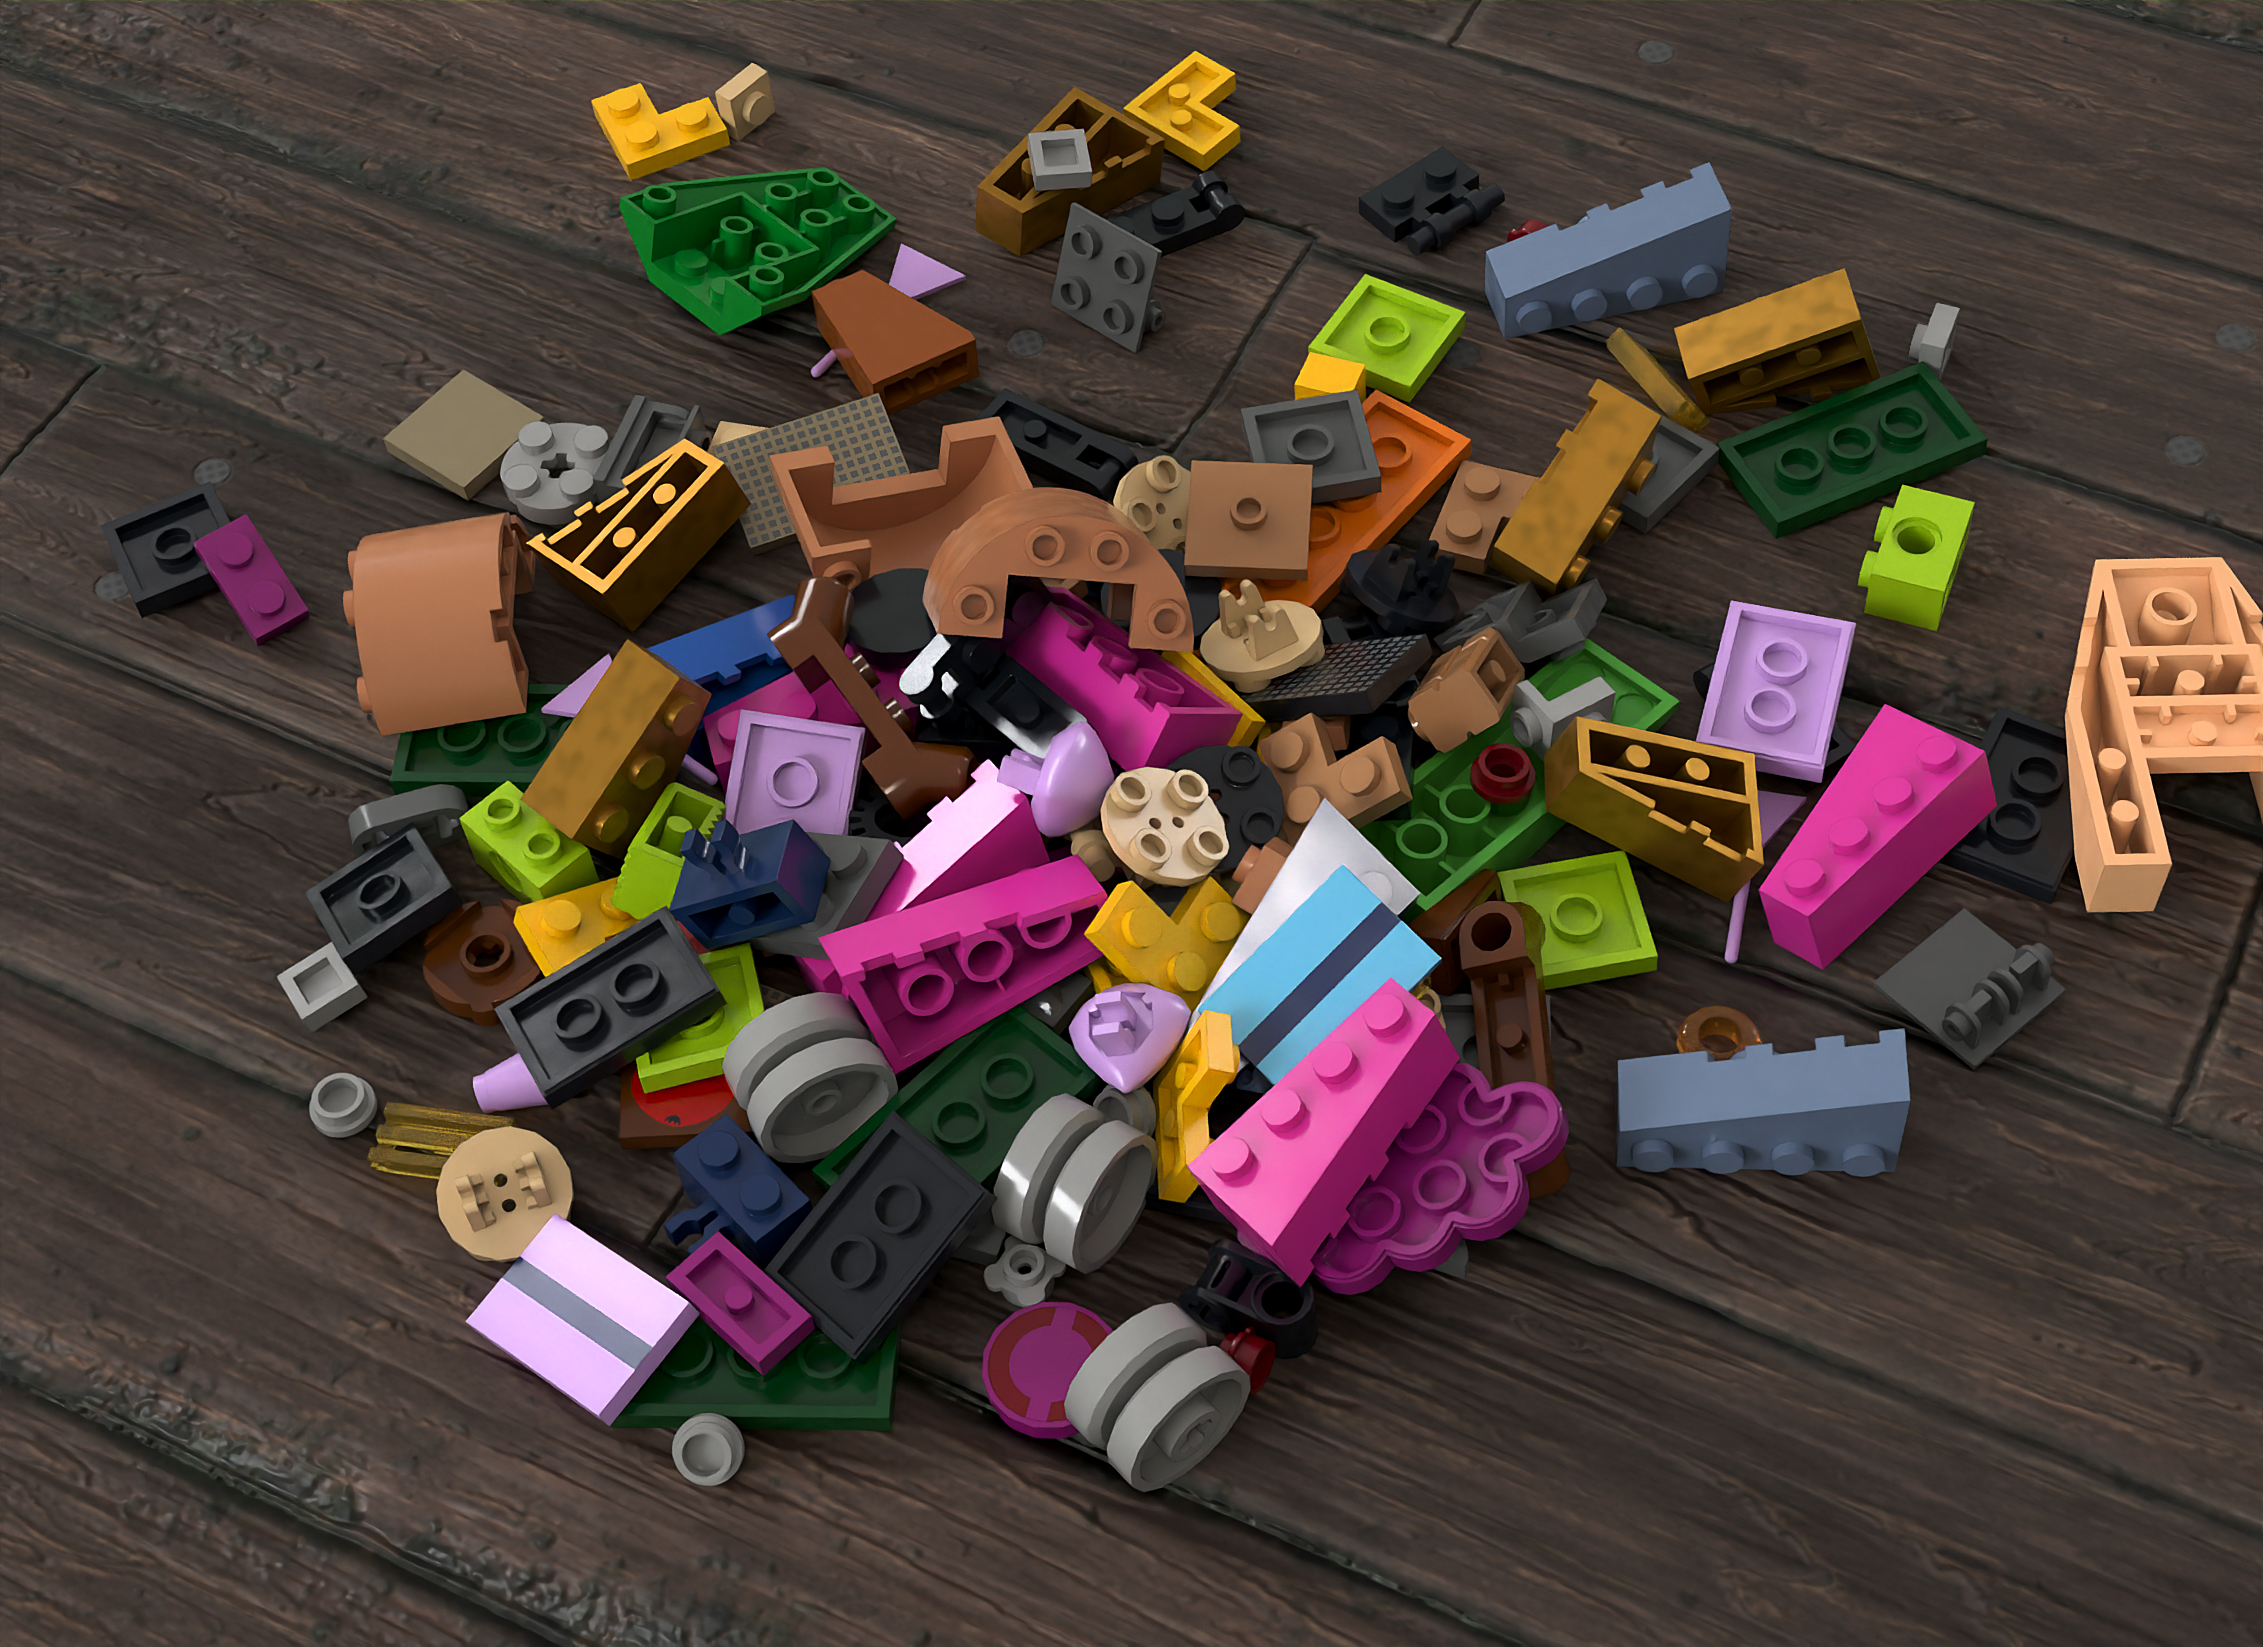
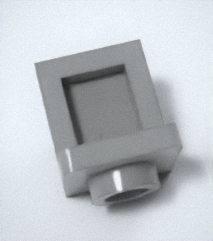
M1599 676L1548 702L1528 680H1525L1514 686L1512 708L1509 716L1511 730L1520 744L1530 747L1544 762L1543 756L1576 716L1611 723L1616 692Z

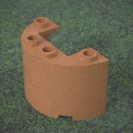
M999 416L943 426L938 469L833 487L835 461L828 446L769 455L772 478L813 576L834 578L842 582L850 592L856 586L876 574L898 568H923L929 570L937 552L954 529L960 528L969 518L982 510L981 506L1009 493L1033 488Z
M1052 487L1025 489L1001 496L981 506L982 510L969 518L960 528L954 529L937 552L926 579L922 602L937 634L1002 638L1008 575L1110 582L1107 616L1110 620L1130 621L1128 646L1130 648L1193 652L1194 631L1191 610L1184 588L1174 570L1129 517L1106 501L1080 491Z
M509 512L366 535L361 539L357 550L349 551L348 567L353 582V590L344 591L343 606L349 626L355 627L363 672V676L357 679V694L362 711L364 713L373 712L381 736L526 713L529 670L513 629V612L516 594L534 592L536 555L527 545V542L531 540L530 536L516 514L510 515Z

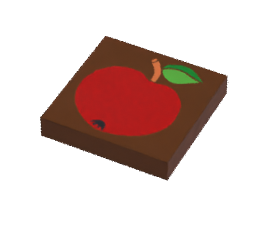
M636 1059L621 1068L619 1140L622 1149L682 1147L726 1113L757 1143V1138L749 1123L747 1111L739 1106L724 1074L645 1094L639 1079Z

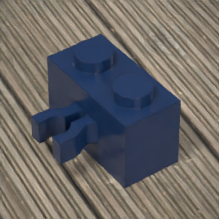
M794 819L739 835L738 831L728 820L716 822L711 842L705 839L697 828L686 831L680 850L685 860L669 911L707 950L814 922L831 860Z
M727 1113L672 1154L686 1196L697 1208L682 1211L663 1225L668 1238L675 1246L679 1245L689 1235L704 1234L701 1240L687 1249L689 1256L719 1231L759 1269L764 1271L813 1210L810 1199Z

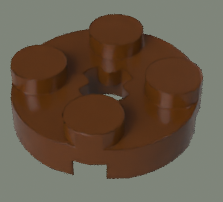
M500 899L502 906L491 905L481 907L479 900L465 903L450 912L440 923L434 925L427 935L424 945L427 955L424 965L422 964L423 974L435 1000L447 1011L461 1017L472 1018L475 1023L481 1026L499 1024L501 1020L494 1008L545 978L513 923L516 908L524 905L515 900ZM499 951L503 952L499 957L500 960L495 964L479 967L476 957L480 953L485 952L492 956Z

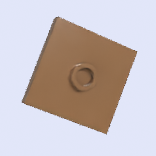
M1192 460L1184 575L1307 581L1313 465Z

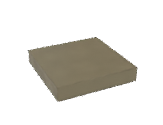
M463 369L386 435L383 440L390 454L469 501L500 474L504 456L510 447L519 440L518 433L521 428L532 422H545V419L540 414Z

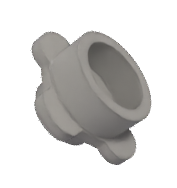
M1013 1235L1009 1236L1004 1243L1005 1252L998 1262L987 1266L984 1271V1281L987 1288L993 1292L1001 1291L1010 1303L1023 1308L1044 1302L1054 1288V1278L1064 1274L1066 1264L1047 1254L1046 1250L1038 1246L1030 1245ZM1024 1266L1031 1268V1272L1021 1275L1018 1272Z

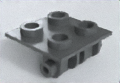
M1074 202L1070 207L1051 305L1132 352L1137 353L1140 349L1143 332L1148 330L1158 331L1166 319V313L1161 310L1160 302L1151 298L1162 251Z
M1965 908L1876 979L1872 985L1973 1070L2066 992L2062 985L2050 977L2051 966L2055 963V957L2047 946L2042 943H2035L2033 946L2022 945L2019 949H2015Z

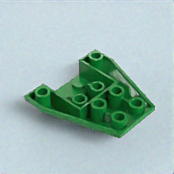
M826 167L651 185L644 190L620 197L619 200L620 211L649 281L719 336L764 320L806 300L812 295V291L821 288L892 231L896 224L894 216L840 178L837 173Z

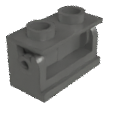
M635 395L593 478L600 504L626 488L622 479L683 439H687L707 452L712 442V436L705 429L700 406L694 405L690 413L676 405L647 401L646 396Z

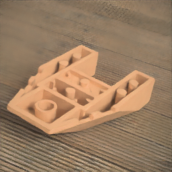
M2222 557L2101 559L2095 561L2065 712L2074 853L2087 913L2154 911L2172 866V861L2150 774L2249 772L2263 822V626L2260 623L2263 613Z

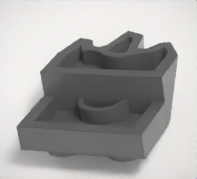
M1597 578L1542 601L1530 580L1495 595L1464 613L1467 619L1444 629L1433 639L1445 654L1458 645L1463 647L1468 639L1490 626L1499 631L1520 663H1531L1548 655L1552 661H1559L1575 654L1586 645L1584 640L1590 630L1597 625L1596 619L1604 607L1607 598Z

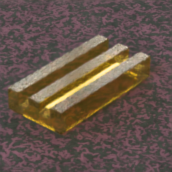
M1621 327L1605 341L1608 344L1606 347L1673 421L1695 434L1711 421L1650 352L1632 336H1629Z
M387 1102L384 1110L386 1123L385 1125L379 1124L375 1135L378 1145L377 1148H370L367 1160L373 1171L440 1179L443 1165L450 1157L395 1150L396 1145L431 1149L436 1154L452 1155L461 1143L483 1130L509 1126L517 1128L514 1118ZM503 1177L497 1178L496 1186L500 1187Z

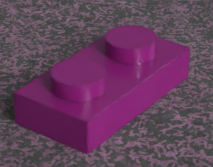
M247 514L194 542L195 551L257 647L310 618L308 608Z
M719 1231L666 1276L670 1290L690 1302L700 1313L699 1317L763 1376L815 1330L812 1316Z

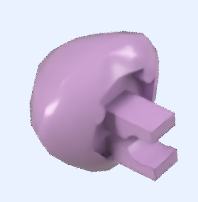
M1078 722L1052 738L1045 759L1014 748L1010 756L1005 755L1003 757L996 782L1033 795L1031 809L1037 828L1047 837L1053 838L1063 837L1074 832L1101 815L1100 809L1106 791L1114 782V774L1107 752L1096 731L1087 722Z
M1124 983L1095 994L1093 998L1084 1003L1069 1026V1033L1076 1052L1084 1062L1106 1083L1123 1093H1129L1146 1084L1161 1070L1183 1041L1192 1013L1184 1000L1177 994L1143 983Z

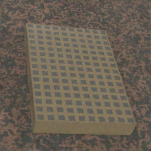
M879 393L712 446L714 457L725 463L751 503L738 518L751 556L799 541L772 478L769 455L828 446L835 461L833 487L910 474Z

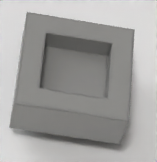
M1084 129L1028 133L1027 150L1035 191L1091 187L1092 168Z
M1936 303L1929 324L1918 323L1915 329L1909 358L1917 359L1918 363L1924 361L1939 381H1941L1953 348L1960 308Z
M330 942L276 976L302 1021L312 1033L368 998L357 978L341 959L333 942Z

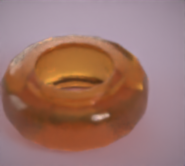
M1714 1005L1702 1007L1686 1018L1679 1028L1676 1044L1679 1054L1708 1051L1714 1056L1715 1061L1730 1060L1733 1055L1745 1050V1046L1761 1044V1038L1757 1026L1746 1014L1733 1007ZM1720 1034L1733 1039L1738 1047L1730 1052L1718 1053L1705 1048L1700 1040L1708 1035Z

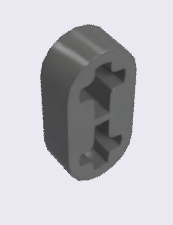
M439 784L364 804L353 811L348 819L353 851L360 857L411 822L416 826L430 848L460 839L465 833L459 818L469 811L466 796L461 789L453 785Z

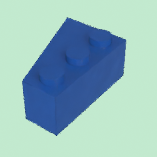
M795 596L783 597L649 647L647 650L665 659L712 694L703 713V718L793 672L773 645L767 633L792 615ZM701 718L686 754L704 767H708L714 761Z

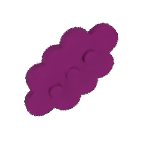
M1456 1063L1412 1128H1402L1386 1151L1389 1161L1376 1180L1372 1181L1367 1178L1346 1208L1350 1217L1335 1239L1327 1236L1310 1261L1315 1267L1312 1272L1320 1284L1334 1293L1352 1295L1366 1292L1383 1282L1394 1266L1417 1272L1431 1270L1450 1258L1462 1238L1484 1241L1500 1237L1513 1229L1524 1216L1530 1199L1528 1181L1525 1175L1537 1171L1552 1162L1565 1147L1569 1134L1567 1114L1553 1091L1539 1083L1524 1081L1504 1085L1493 1090L1481 1071L1469 1064ZM1237 1229V1238L1241 1245L1251 1250L1254 1254L1271 1261Z

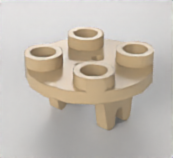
M1166 455L1158 456L1151 461L1136 465L1119 481L1113 500L1114 507L1129 517L1157 550L1171 549L1185 553L1191 472L1180 466L1175 459Z
M1245 579L1240 584L1242 595L1239 600L1236 601L1234 595L1228 590H1222L1219 593L1220 619L1215 621L1204 633L1199 650L1204 665L1222 680L1233 681L1235 689L1239 692L1253 693L1266 688L1273 678L1290 673L1298 667L1310 666L1319 662L1325 654L1322 641L1324 631L1321 620L1314 609L1293 601L1272 600L1263 602L1256 585L1250 580Z
M1154 767L1130 770L1121 773L1106 791L1100 809L1103 833L1114 853L1136 873L1135 877L1141 889L1149 887L1153 882L1161 884L1162 887H1182L1201 882L1219 865L1228 853L1229 843L1226 837L1224 820L1213 800L1208 796L1209 788L1206 781L1199 774L1191 770L1183 769L1176 773L1171 770Z
M511 1126L483 1130L461 1143L443 1165L436 1189L439 1217L453 1241L477 1260L499 1263L517 1260L555 1213L570 1223V1212L574 1201L571 1171L557 1147L536 1132ZM506 1177L507 1183L503 1187H498L495 1185L497 1178ZM507 1202H514L516 1207L513 1211L506 1212L504 1211V1205Z

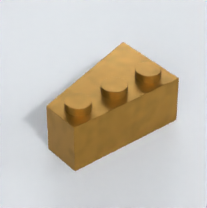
M1074 87L1030 133L1084 129L1092 168L1091 187L1035 191L1027 150V135L977 186L975 231L1021 257L1065 233L1072 203L1075 202L1100 215L1159 184L1165 138Z
M1845 268L1674 328L1686 374L1702 415L1774 407L1777 403L1776 397L1810 393L1813 402L1831 398L1832 390L1856 388L1881 378Z
M1599 378L1588 393L1590 401L1587 412L1573 432L1568 429L1565 430L1556 445L1560 448V451L1539 481L1534 480L1493 547L1490 567L1520 585L1531 580L1539 596L1544 600L1560 594L1563 588L1570 590L1578 586L1591 564V561L1585 558V555L1596 539L1603 544L1610 539L1624 515L1617 508L1628 492L1636 496L1641 493L1656 468V464L1650 461L1661 415Z
M683 439L622 479L626 488L594 508L589 501L574 512L578 519L547 539L541 533L527 542V545L558 584L631 633L641 625L751 505L725 463L687 439Z
M627 639L520 800L572 840L624 861L628 853V847L668 784L674 783L712 694L659 655Z
M1576 716L1543 756L1547 812L1726 903L1764 866L1755 756L1752 753Z

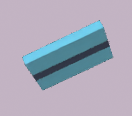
M1342 864L1198 1008V1012L1202 1014L1204 1010L1230 1014L1232 1043L1238 1045L1240 1054L1274 1086L1388 979H1394L1408 992L1412 993L1441 963V957Z

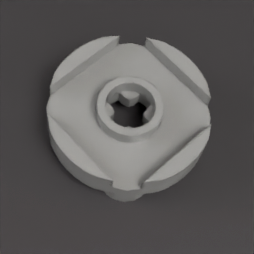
M541 421L529 423L521 428L518 433L519 440L510 447L504 456L500 475L509 501L517 505L518 511L522 516L530 521L541 524H566L577 520L578 517L574 511L589 501L592 505L596 501L600 505L593 478L610 446L608 435L603 428L578 423H555L548 425ZM557 469H572L563 471L560 478H551L550 473Z

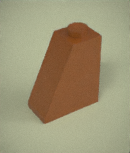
M861 270L842 279L833 280L826 286L812 291L818 330L835 353L861 396L865 398L879 393L888 416L979 377L976 339L970 331L870 273Z

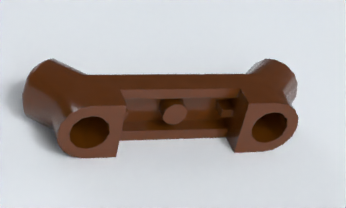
M810 577L798 585L792 615L769 631L767 636L809 694L831 680L880 745L878 750L861 762L905 823L929 805H937L946 796L953 803L976 782L971 776L980 767L976 756L965 746L914 742L908 738L907 734L914 730L915 726L893 697L884 704L880 701L872 689L879 685L881 681L860 652L851 658H848L844 653L855 605L852 593L842 582L834 578Z
M1487 901L1472 909L1460 926L1461 967L1471 980L1479 1071L1482 1072L1493 1090L1504 1085L1524 1081L1539 1083L1553 1091L1556 1096L1541 948L1545 941L1546 928L1542 916L1532 906L1522 902ZM1564 1148L1552 1162L1537 1171L1525 1175L1528 1181L1530 1199H1538L1554 1194L1565 1186L1570 1178L1571 1169Z

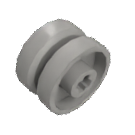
M817 992L797 996L765 1010L744 1026L727 1048L722 1064L726 1081L739 1106L747 1111L750 1126L764 1153L778 1162L801 1164L826 1158L898 1093V1085L892 1068L881 1049L872 1043L870 1030L856 1005L842 994Z
M1067 1093L1051 1097L1026 1122L1017 1134L1003 1161L994 1187V1195L998 1199L992 1205L991 1210L995 1226L1030 1245L1036 1246L1044 1243L1047 1254L1084 1274L1099 1269L1116 1254L1132 1232L1146 1205V1192L1154 1183L1159 1157L1156 1140L1120 1120L1106 1123L1102 1112Z
M1172 1302L1153 1305L1134 1315L1108 1335L1085 1360L1070 1384L1064 1402L1066 1418L1090 1443L1100 1448L1107 1447L1109 1463L1133 1488L1146 1492L1162 1488L1183 1476L1213 1450L1228 1433L1242 1412L1250 1392L1249 1375L1225 1351L1216 1346L1207 1347L1206 1332L1182 1308Z

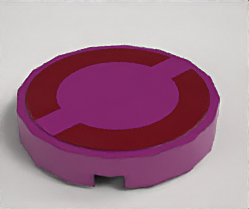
M1040 1302L1015 1311L995 1328L983 1351V1385L989 1402L998 1411L999 1417L1011 1429L1034 1438L1064 1439L1080 1433L1066 1418L1064 1402L1070 1384L1085 1360L1113 1332L1112 1328L1095 1312L1070 1302Z

